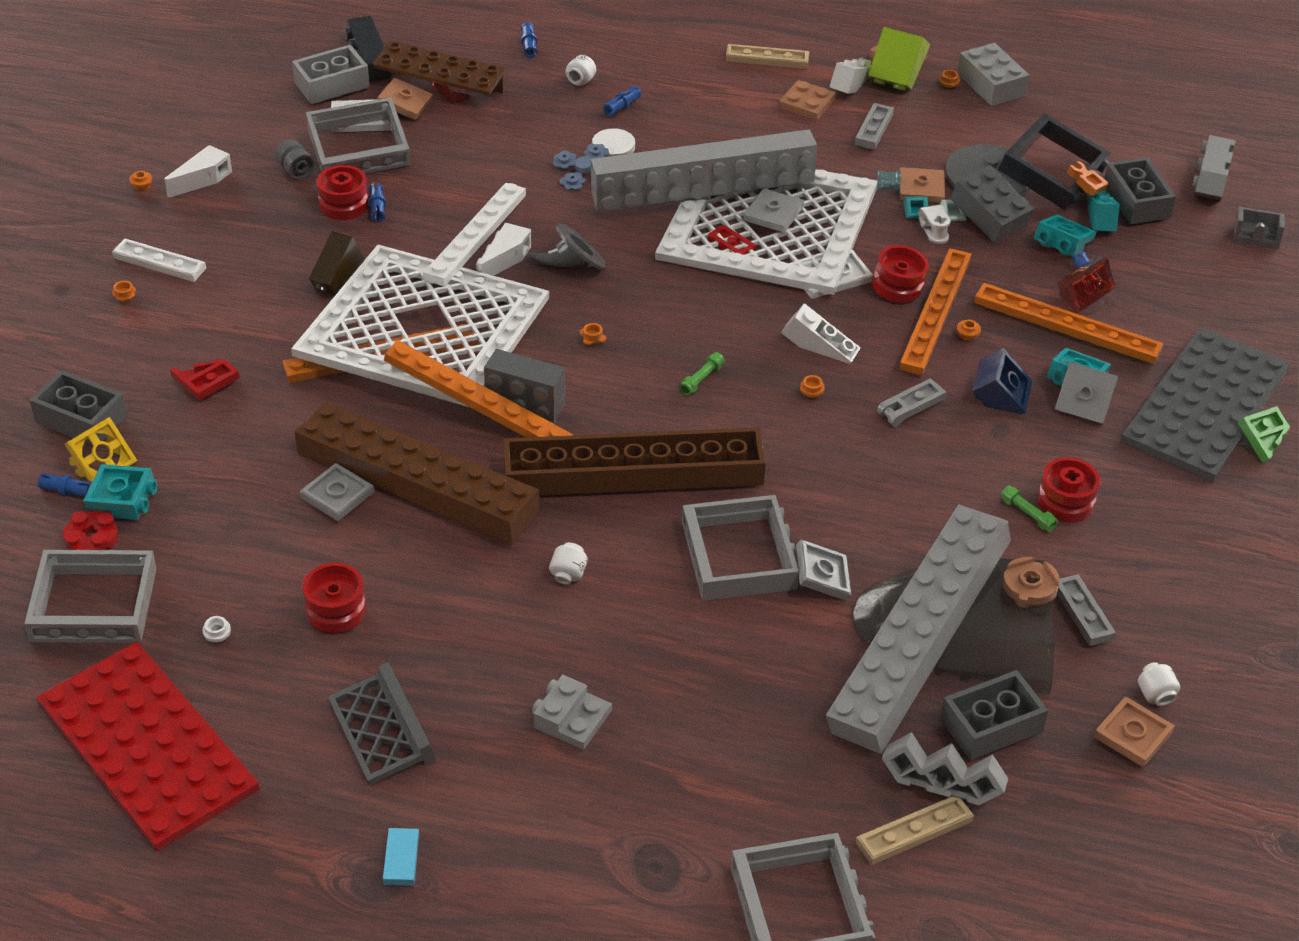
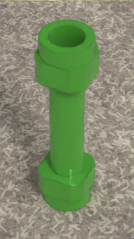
M718 352L708 356L706 364L692 377L687 376L682 380V383L679 385L681 393L689 396L698 390V384L712 371L717 372L725 362L724 357Z
M1007 486L1004 488L1000 498L1007 505H1015L1038 521L1037 526L1042 530L1052 532L1055 529L1058 519L1049 511L1045 513L1022 498L1020 496L1021 492L1015 487Z

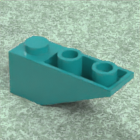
M1106 190L1094 196L1086 193L1087 209L1092 229L1117 231L1120 204L1109 193H1106Z

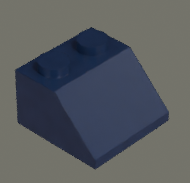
M1003 348L980 359L972 392L988 408L1023 414L1026 413L1033 380Z

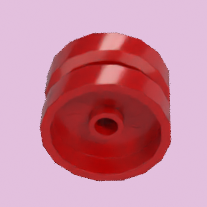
M338 165L327 168L318 175L316 181L319 207L326 217L333 220H351L367 211V179L362 170L354 166Z
M902 245L888 246L881 250L878 255L876 269L872 278V287L878 295L891 302H913L922 293L924 280L929 269L928 260L921 252L914 248Z
M1064 457L1048 463L1043 471L1042 484L1038 493V505L1044 513L1049 511L1058 521L1066 523L1080 522L1090 517L1094 510L1096 496L1100 487V475L1096 469L1089 463L1077 458Z
M335 562L322 564L311 570L305 577L302 585L307 620L314 628L327 633H340L354 628L362 621L366 612L364 583L362 575L354 567L345 563Z

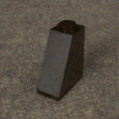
M331 231L309 277L316 292L322 295H336L363 263L365 258L354 238Z

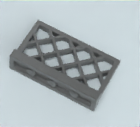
M389 662L378 666L380 673L328 697L369 785L379 782L420 761H424L425 765L436 761L431 745ZM377 684L380 685L381 689L377 697L365 695L369 688ZM347 698L355 700L351 709L341 708L337 704ZM362 701L373 704L368 714L357 711ZM380 705L391 708L387 718L375 715ZM353 718L365 720L360 730L349 728ZM371 722L383 724L379 734L367 732ZM390 726L401 728L397 739L385 736ZM363 738L375 741L371 751L359 749ZM381 743L394 745L389 756L377 753ZM400 747L412 749L414 753L404 759L396 758ZM373 760L385 762L383 769L372 774L370 773L369 768Z

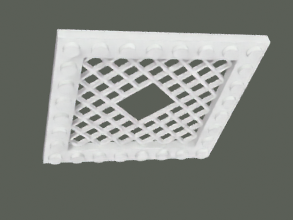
M815 170L814 182L778 186L777 189L771 191L783 192L785 195L796 198L804 196L807 201H804V207L813 205L815 209L807 211L803 207L800 211L801 214H798L793 220L796 227L787 229L785 233L780 231L762 238L741 218L749 208L747 203L753 202L758 196L753 192L754 190L715 195L716 197L711 199V196L682 200L655 252V260L806 290L815 289L821 293L834 295L877 190L878 181L848 176L847 174L827 172L825 170ZM796 188L799 191L798 193L791 194L788 190ZM818 192L821 195L817 198H812L810 196V194ZM748 193L751 197L742 199L739 195ZM839 196L842 199L841 201L834 202L831 198ZM734 197L737 200L736 202L728 203L726 201V199ZM826 200L829 205L821 207L818 204ZM721 202L723 206L715 208L712 204ZM742 205L745 210L736 212L733 208ZM706 206L710 209V210L704 211V209H705ZM834 209L837 212L829 216L826 211ZM728 210L731 214L722 216L719 212ZM819 213L823 216V218L817 220L812 217ZM713 214L717 217V219L710 221L706 219L707 216ZM807 218L810 222L801 224L798 220ZM700 219L703 223L697 225ZM736 219L739 223L730 225L727 221ZM829 222L832 226L823 228L820 224ZM719 223L726 225L734 231L744 227L746 232L739 234L744 238L752 236L754 240L751 242L755 245H760L762 249L757 251L751 249L745 255L730 252L729 249L721 251L714 248L718 246L717 241L709 243L707 240L708 233L702 234L699 230L708 227L712 232L715 230L713 225ZM814 226L818 230L812 233L807 231L808 228ZM801 231L804 234L796 238L792 233ZM694 232L696 236L690 238L692 233ZM720 233L717 234L718 237L727 242L728 237L723 238ZM787 235L791 239L781 242L779 238ZM821 235L826 238V240L820 242L815 239V237ZM771 240L776 243V245L770 247L765 244V242ZM810 240L812 244L805 247L800 243ZM702 241L704 245L697 246L692 243ZM740 241L741 245H737L734 247L737 249H741L747 247L748 245ZM795 244L799 248L790 251L787 246ZM817 248L821 252L812 256L809 251ZM781 249L784 252L776 256L772 251ZM766 253L770 256L768 259L758 257ZM803 253L807 258L798 260L795 255ZM823 257L820 263L816 260L817 258ZM790 258L792 263L788 264L780 260ZM812 260L815 267L809 268L801 263Z
M377 245L291 348L292 356L467 406L383 361L385 355H381L380 350L389 349L395 341H392L390 337L402 335L403 339L399 341L421 353L430 351L432 356L429 357L442 363L441 359L452 357L454 362L444 364L451 369L458 367L461 371L459 372L460 374L485 387V364L495 349L512 353L548 301L549 291L463 267L446 286L433 289L431 284L435 283L425 281L423 278V272L432 264L433 259ZM389 272H398V273H400L401 275H396V276L390 277V275H389L388 273H389ZM416 277L420 278L422 281L412 283L410 278ZM405 280L407 283L399 286L394 284V282ZM387 283L390 285L389 288L379 289L378 285ZM426 286L428 289L417 292L415 288ZM410 289L412 293L401 295L399 291ZM460 289L465 291V293L455 294L453 290ZM448 292L450 296L439 298L437 294ZM395 293L396 297L385 299L384 295ZM432 295L434 298L433 300L423 302L421 297ZM482 295L487 298L476 300L474 296ZM376 296L380 298L379 301L369 302L367 299ZM415 298L418 303L407 305L405 302ZM470 298L472 302L461 304L459 300ZM454 301L456 304L446 308L443 303ZM504 301L508 305L498 306L496 302ZM400 302L402 305L401 307L391 309L389 304ZM491 304L493 308L483 310L481 306ZM383 305L386 310L375 312L373 309ZM438 305L452 327L451 329L409 338L395 314ZM473 307L477 309V312L468 314L465 309ZM368 309L370 312L360 316L357 311ZM509 310V312L505 316L503 312ZM460 311L462 315L451 317L449 313ZM495 313L499 315V318L491 320L487 317V315ZM390 315L392 320L381 322L378 317ZM482 317L484 321L473 323L471 319ZM374 319L376 323L364 325L362 321ZM464 320L468 323V325L459 327L455 324V322ZM356 322L359 325V327L348 329L346 326L347 324ZM499 324L497 329H495L493 325ZM392 325L397 327L396 330L386 331L384 328ZM486 326L490 329V331L483 333L478 331V328ZM378 328L381 331V333L374 335H370L368 332L369 330H374ZM469 330L473 331L474 335L465 337L461 333ZM363 332L365 337L354 339L351 334ZM456 333L458 337L456 339L447 340L445 336ZM347 336V341L337 343L335 338ZM438 337L442 340V342L431 344L429 339ZM490 337L489 340L487 341V343H486L485 340L483 339V338ZM384 338L387 343L380 345L374 343L375 340ZM474 340H478L480 342V345H475L471 347L467 343ZM424 341L425 346L415 348L412 344ZM369 342L371 346L359 349L357 344ZM461 343L464 346V348L458 350H453V348L451 347L452 345H457ZM444 347L448 350V352L437 354L435 349ZM480 351L476 357L474 352ZM468 353L471 358L459 360L457 356ZM465 365H470L469 368H468L467 371H466L465 368H464V366H465Z

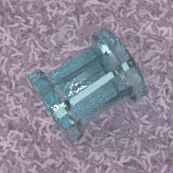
M877 170V189L895 187L896 190H899L901 171L882 172V170Z

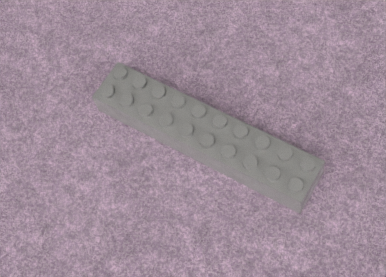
M809 129L591 159L592 198L598 212L814 182L817 143Z
M958 504L827 712L826 718L831 734L882 754L1009 545L1011 538L1007 520Z

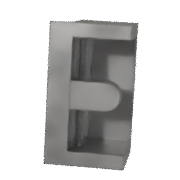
M1239 207L1234 223L1233 242L1279 249L1285 228L1284 214Z

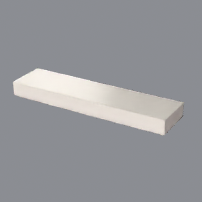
M124 239L112 251L113 258L192 282H195L206 269V264L203 261L128 239Z

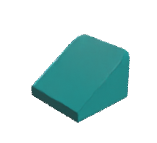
M927 196L905 197L903 207L906 219H919V209L928 207Z

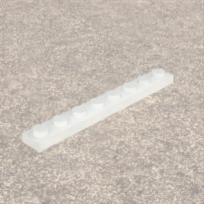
M505 183L423 272L424 280L446 286L526 196V188L512 183Z

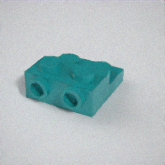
M1056 214L1039 222L1034 239L1038 240L1042 246L1054 247L1061 254L1072 257L1076 253L1082 252L1085 244L1093 241L1097 232Z
M1065 348L1052 360L1047 378L1052 379L1055 384L1062 386L1070 362L1106 373L1109 372L1111 364Z
M101 464L83 502L85 508L110 510L114 518L139 520L141 513L146 514L148 511L149 496L156 494L157 481L153 477L151 468Z

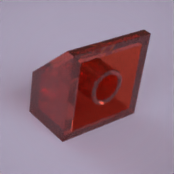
M1106 257L1094 258L1057 282L1061 297L1076 313L1116 288L1109 260Z

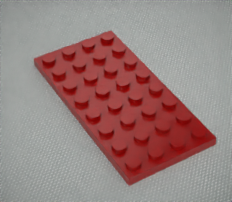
M138 642L129 645L36 696L40 707L156 852L260 790L259 782Z

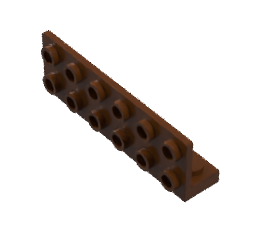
M389 41L373 62V67L481 94L490 95L492 91L504 93L506 90V68L417 46H410L396 41Z

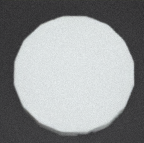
M602 130L595 134L592 139V144H603L604 148L609 149V155L605 157L631 154L635 151V138L625 130Z

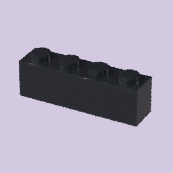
M364 16L347 19L348 28H344L346 40H349V45L354 48L368 65L369 81L391 78L390 71L373 67V62L385 47L372 17Z

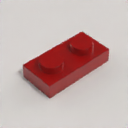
M722 225L708 233V241L710 243L717 241V247L721 250L729 249L730 252L742 255L748 254L751 249L756 251L754 243L726 225ZM720 233L723 238L728 237L727 242L718 237L717 234ZM740 241L748 245L747 247L741 249H737L734 247L737 245H741Z

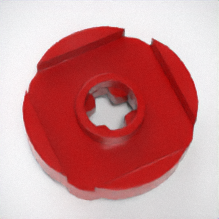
M75 512L63 529L65 546L71 550H105L107 547L110 550L116 545L119 538L117 524L110 513ZM95 532L90 537L86 536L88 533Z

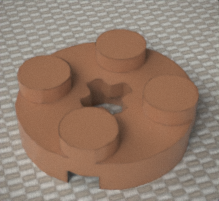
M1021 557L1011 561L1003 576L1002 584L1005 592L1015 600L1018 606L1023 608L1030 607L1031 605H1042L1054 600L1057 595L1060 578L1058 572L1051 564L1045 561L1043 564L1034 562L1035 558ZM1026 579H1030V581H1036V583H1028Z

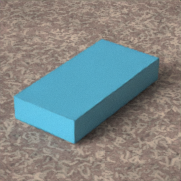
M389 828L383 885L414 886L419 829Z

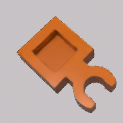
M1080 161L1075 166L1070 165L1067 170L1071 177L1078 179L1076 183L1091 196L1105 190L1108 182L1093 169L1090 171L1086 170L1085 165Z

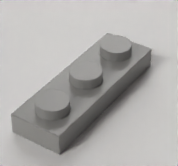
M874 103L855 137V145L875 150L894 114V107Z
M1079 574L1059 579L1057 595L1088 645L1092 646L1114 640L1115 630Z

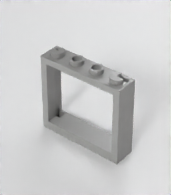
M391 97L306 112L307 128L321 172L338 165L354 166L364 173L410 165L409 146ZM388 119L397 145L325 158L317 131Z
M776 495L683 505L682 526L702 601L797 590L799 569L798 562L795 560L796 548L794 543H790V528L788 524H784V509L779 507ZM768 519L783 569L713 577L700 527Z
M43 550L24 623L29 642L141 643L157 569L153 551ZM55 574L142 575L134 616L44 615Z
M838 833L732 850L731 871L752 941H771V937L751 872L827 859L830 860L854 933L811 941H872V939H875L873 932L874 924L872 920H867L865 914L867 912L865 897L863 894L859 895L857 890L858 878L855 869H850L848 863V848L842 845Z

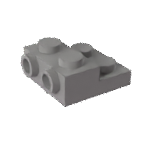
M562 674L558 681L553 679L549 683L545 699H538L532 708V715H534V728L584 750L611 713L612 703L587 693V685Z

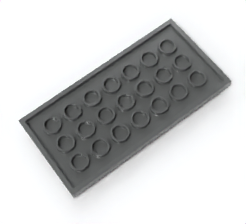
M1200 327L1124 431L1120 442L1214 482L1245 436L1237 422L1246 416L1261 412L1289 370L1290 362L1238 342L1235 339L1218 334L1210 329Z

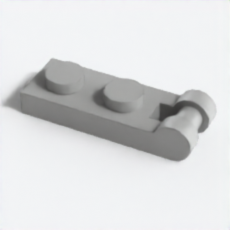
M930 378L883 401L877 407V412L882 417H887L888 422L893 427H898L903 420L945 400L946 391Z

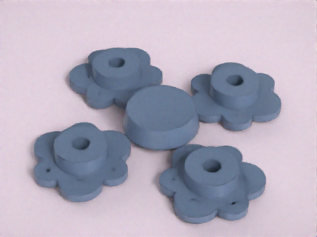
M590 144L587 146V150L584 151V156L577 159L576 154H570L567 150L554 155V167H561L565 170L575 166L576 171H578L566 173L565 177L560 179V185L564 186L565 190H580L582 184L585 183V178L582 177L581 173L590 172L591 159L608 156L609 149L604 148L603 144Z

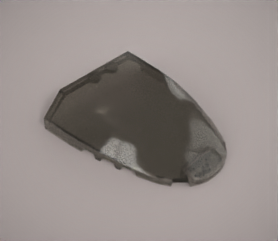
M1000 558L933 668L934 674L941 676L943 672L958 675L961 681L968 682L970 679L989 681L1018 670L1035 693L1050 694L1053 683L1055 650L1051 601L1042 605H1031L1030 607L1023 608L1018 606L1015 600L1005 592L1002 584L1004 572L1007 570L1008 564L1017 558ZM1035 559L1034 562H1039L1043 564L1044 561H1047L1042 559ZM919 567L878 581L862 592L854 606L853 616L854 628L862 642L867 640L871 644ZM1026 579L1028 583H1036V581H1030V579Z

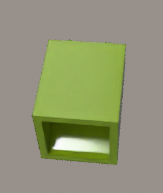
M883 27L869 76L874 79V83L885 86L886 83L893 84V88L905 91V88L912 89L930 44L924 37Z

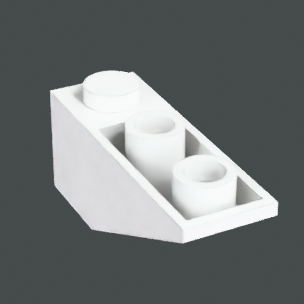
M859 58V60L852 59V61L845 60L844 62L836 63L830 87L848 94L856 93L870 77L871 61Z
M210 145L164 178L167 197L177 196L220 182L232 173L230 154Z
M505 223L501 230L496 232L493 242L488 244L485 254L482 258L478 259L476 271L495 276L521 262L531 248V229Z
M805 303L790 318L781 332L800 348L848 364L853 361L860 350L858 345Z

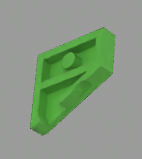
M1277 406L1246 416L1237 422L1262 463H1265L1272 457V452L1279 446L1282 437L1290 428Z

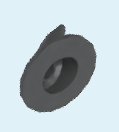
M557 223L555 227L562 238L557 243V248L549 250L548 253L529 252L528 254L530 258L540 264L553 267L572 268L585 264L600 270H604L606 267V263L598 251L579 233L563 223Z

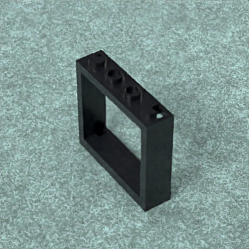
M1043 113L1005 153L998 170L1066 210L1072 203L1076 204L1081 195L1086 193L1083 188L1076 182L1070 188L1021 157L1043 135L1091 164L1087 170L1093 169L1100 175V172L1104 173L1107 163H1110L1107 159L1111 152Z

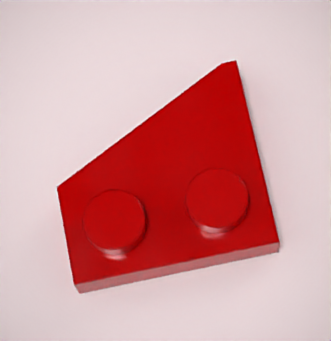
M225 359L193 364L194 369L178 371V367L170 369L171 377L198 401L240 378L239 371Z

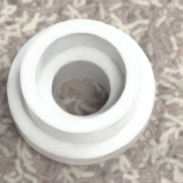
M221 616L210 617L203 626V636L210 642L223 641L231 633L230 624Z

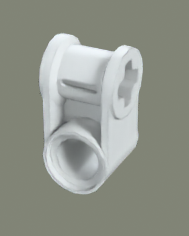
M943 205L920 208V225L925 230L929 241L934 244L948 242L949 234L947 228L950 225V218L945 211V207Z

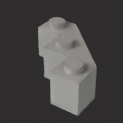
M1209 135L1208 141H1203L1201 153L1205 155L1204 158L1199 157L1196 170L1200 171V175L1194 176L1192 188L1196 189L1194 195L1221 201L1236 140Z
M912 732L888 744L882 756V760L897 783L908 786L914 784L926 788V791L947 797L953 795L967 799V802L981 805L1004 793L1008 782V777L993 755L967 767L951 743L927 756Z

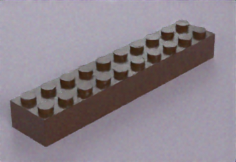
M324 402L294 431L299 455L327 467L337 463L379 489L511 545L540 513L539 489L327 402Z
M760 427L504 438L505 476L539 489V495L764 485L766 461Z

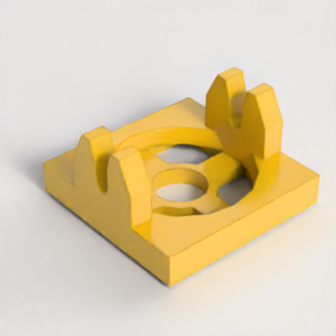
M110 417L64 444L72 455L69 458V464L71 466L76 465L78 468L75 472L76 475L80 477L85 476L88 482H93L98 472L88 465L94 461L103 462L106 465H115L111 459L113 452L120 455L117 463L118 466H130L138 461ZM96 434H106L107 442L100 441ZM88 438L93 447L91 454L83 458L82 447ZM98 445H104L108 448L109 455L106 459H101L96 455L95 449Z

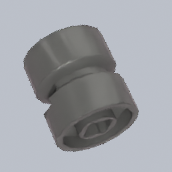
M287 139L276 148L275 158L292 178L304 179L314 170L315 160L297 140Z

